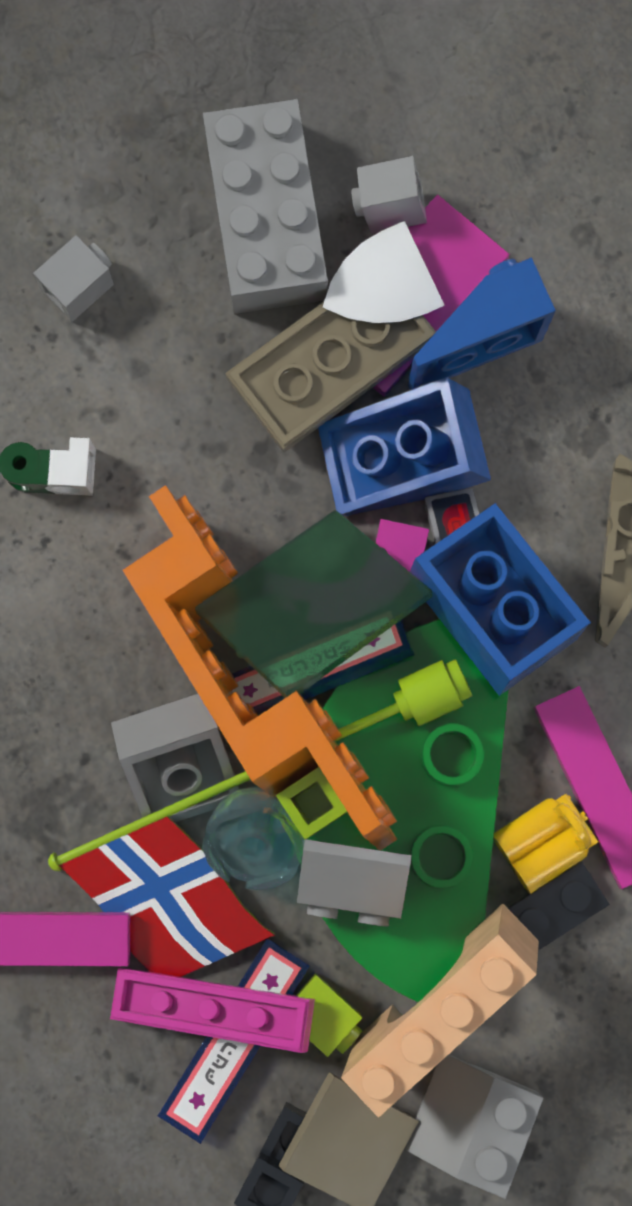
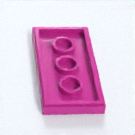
M438 194L425 207L427 223L408 227L445 305L423 315L435 331L444 324L483 278L489 275V270L495 265L508 260L510 255ZM413 358L373 388L385 397L412 367Z

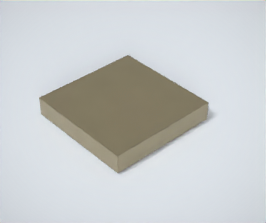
M329 1072L279 1163V1167L284 1172L351 1206H374L419 1121L394 1106H391L378 1118L342 1078Z

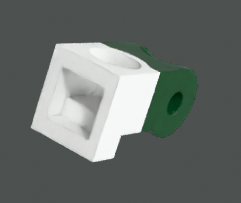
M70 437L69 451L36 450V448L28 443L16 442L8 445L1 452L0 472L8 483L18 491L93 496L96 448L90 438Z

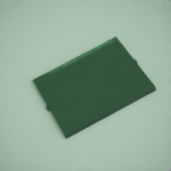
M334 510L197 605L195 610L236 651L239 658L246 660L268 683L286 698L296 691L301 694L433 596L432 590L392 558L385 548L379 547L338 511Z

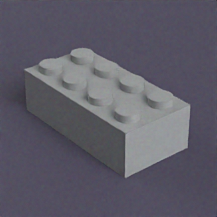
M298 99L203 113L233 313L239 314L325 301L328 292V279Z

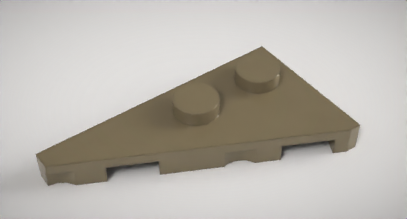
M622 454L618 455L612 466L595 642L604 648L609 645L632 609V461Z

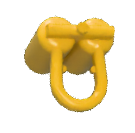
M567 793L556 800L553 798L545 799L496 831L493 837L496 846L508 863L511 864L515 875L529 894H532L585 859L588 855V849L599 842L585 822L588 820V817L585 816L583 811L579 813L571 801L570 795H567Z

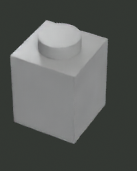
M413 156L357 168L359 187L351 190L354 211L357 217H365L371 234L379 233L405 221L407 227L427 223L422 182Z
M77 235L33 273L40 290L71 322L114 285L109 271V267L112 265L110 259L95 243L87 247Z

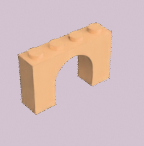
M501 904L465 938L463 951L457 962L421 1001L404 1015L392 1004L359 1035L354 1042L341 1076L342 1080L379 1118L537 975L538 939L504 904Z

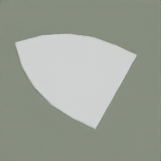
M405 221L382 230L365 240L343 261L330 282L323 308L343 317L370 323L401 322L422 316L445 306Z

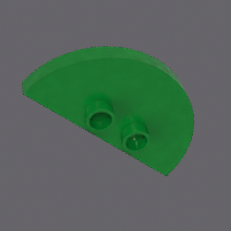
M440 619L400 635L402 646L361 662L335 689L323 707V710L327 711L338 729L395 704L396 700L393 693L401 690L398 679L440 660H443L444 664L455 659L457 660L473 695L462 701L463 707L421 726L417 724L414 717L405 721L400 712L336 741L337 745L344 742L349 751L354 753L369 776V779L364 781L362 785L365 789L372 786L378 796L380 795L397 820V822L389 826L397 840L381 851L412 856L401 919L390 917L388 927L358 922L359 912L338 909L337 919L322 918L340 944L362 967L396 992L416 1002L421 1001L450 971L462 954L465 938L485 920L509 692L507 690L500 696L497 694ZM348 812L306 839L378 850L362 836ZM294 824L295 841L301 865L305 839Z

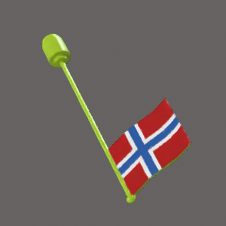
M455 659L444 664L443 660H440L398 679L401 690L393 693L396 703L340 728L339 731L342 736L336 739L335 742L400 712L405 721L414 717L417 724L421 726L463 707L462 701L473 695L457 660ZM246 771L59 856L54 852L48 858V865L52 870H64L99 905L103 912H130V951L150 972L182 977L275 935L274 932L265 927L242 904L208 854L170 818V816L251 780Z

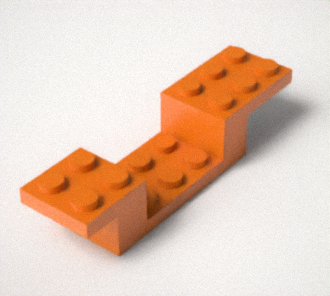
M166 485L151 494L149 498L170 529L173 537L123 569V572L251 781L276 799L277 794L320 767L365 839L380 851L396 841L397 838L389 827L397 822L396 818L380 795L378 796L372 786L368 789L364 788L362 783L369 779L368 774L344 742L340 745L336 744L335 740L341 737L342 734L326 710H323L316 699L307 703L296 691L258 716L248 702L245 703L237 691L232 692L239 685L223 661L219 662L210 650L214 645L198 621L240 594L231 579L239 573L224 550L220 549L212 537L214 534L199 511L195 510L186 495L177 499Z

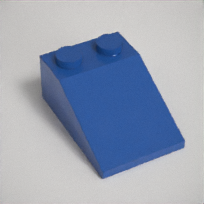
M532 257L519 263L515 259H509L489 270V275L483 278L414 356L408 382L410 391L446 377L452 378L543 341L556 310Z
M448 377L328 420L318 428L337 515L341 517L425 500V497L460 491L491 480L470 391Z

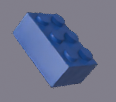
M496 503L416 557L407 577L499 696L575 642L591 623Z

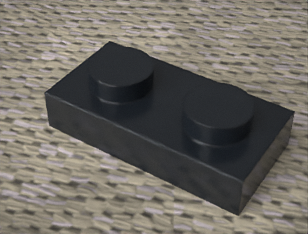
M579 862L532 894H528L515 902L508 909L538 939L539 951L610 904L584 863Z

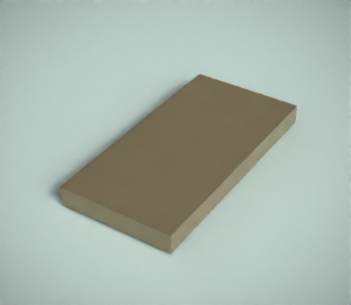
M323 302L226 372V379L284 453L414 358L436 333L425 317L422 315L401 322L370 323L348 319L323 308Z

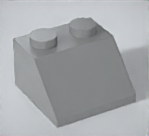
M199 694L111 722L119 761L142 818L235 776L220 729ZM236 786L178 812L170 816V818L174 822H178L241 801L243 799L239 787Z
M305 839L297 903L308 904L306 913L308 915L337 919L338 909L359 912L358 922L388 927L390 917L401 919L412 855Z
M449 1054L434 1069L415 1118L419 1122L404 1150L459 1180L506 1199L544 1098L533 1089Z

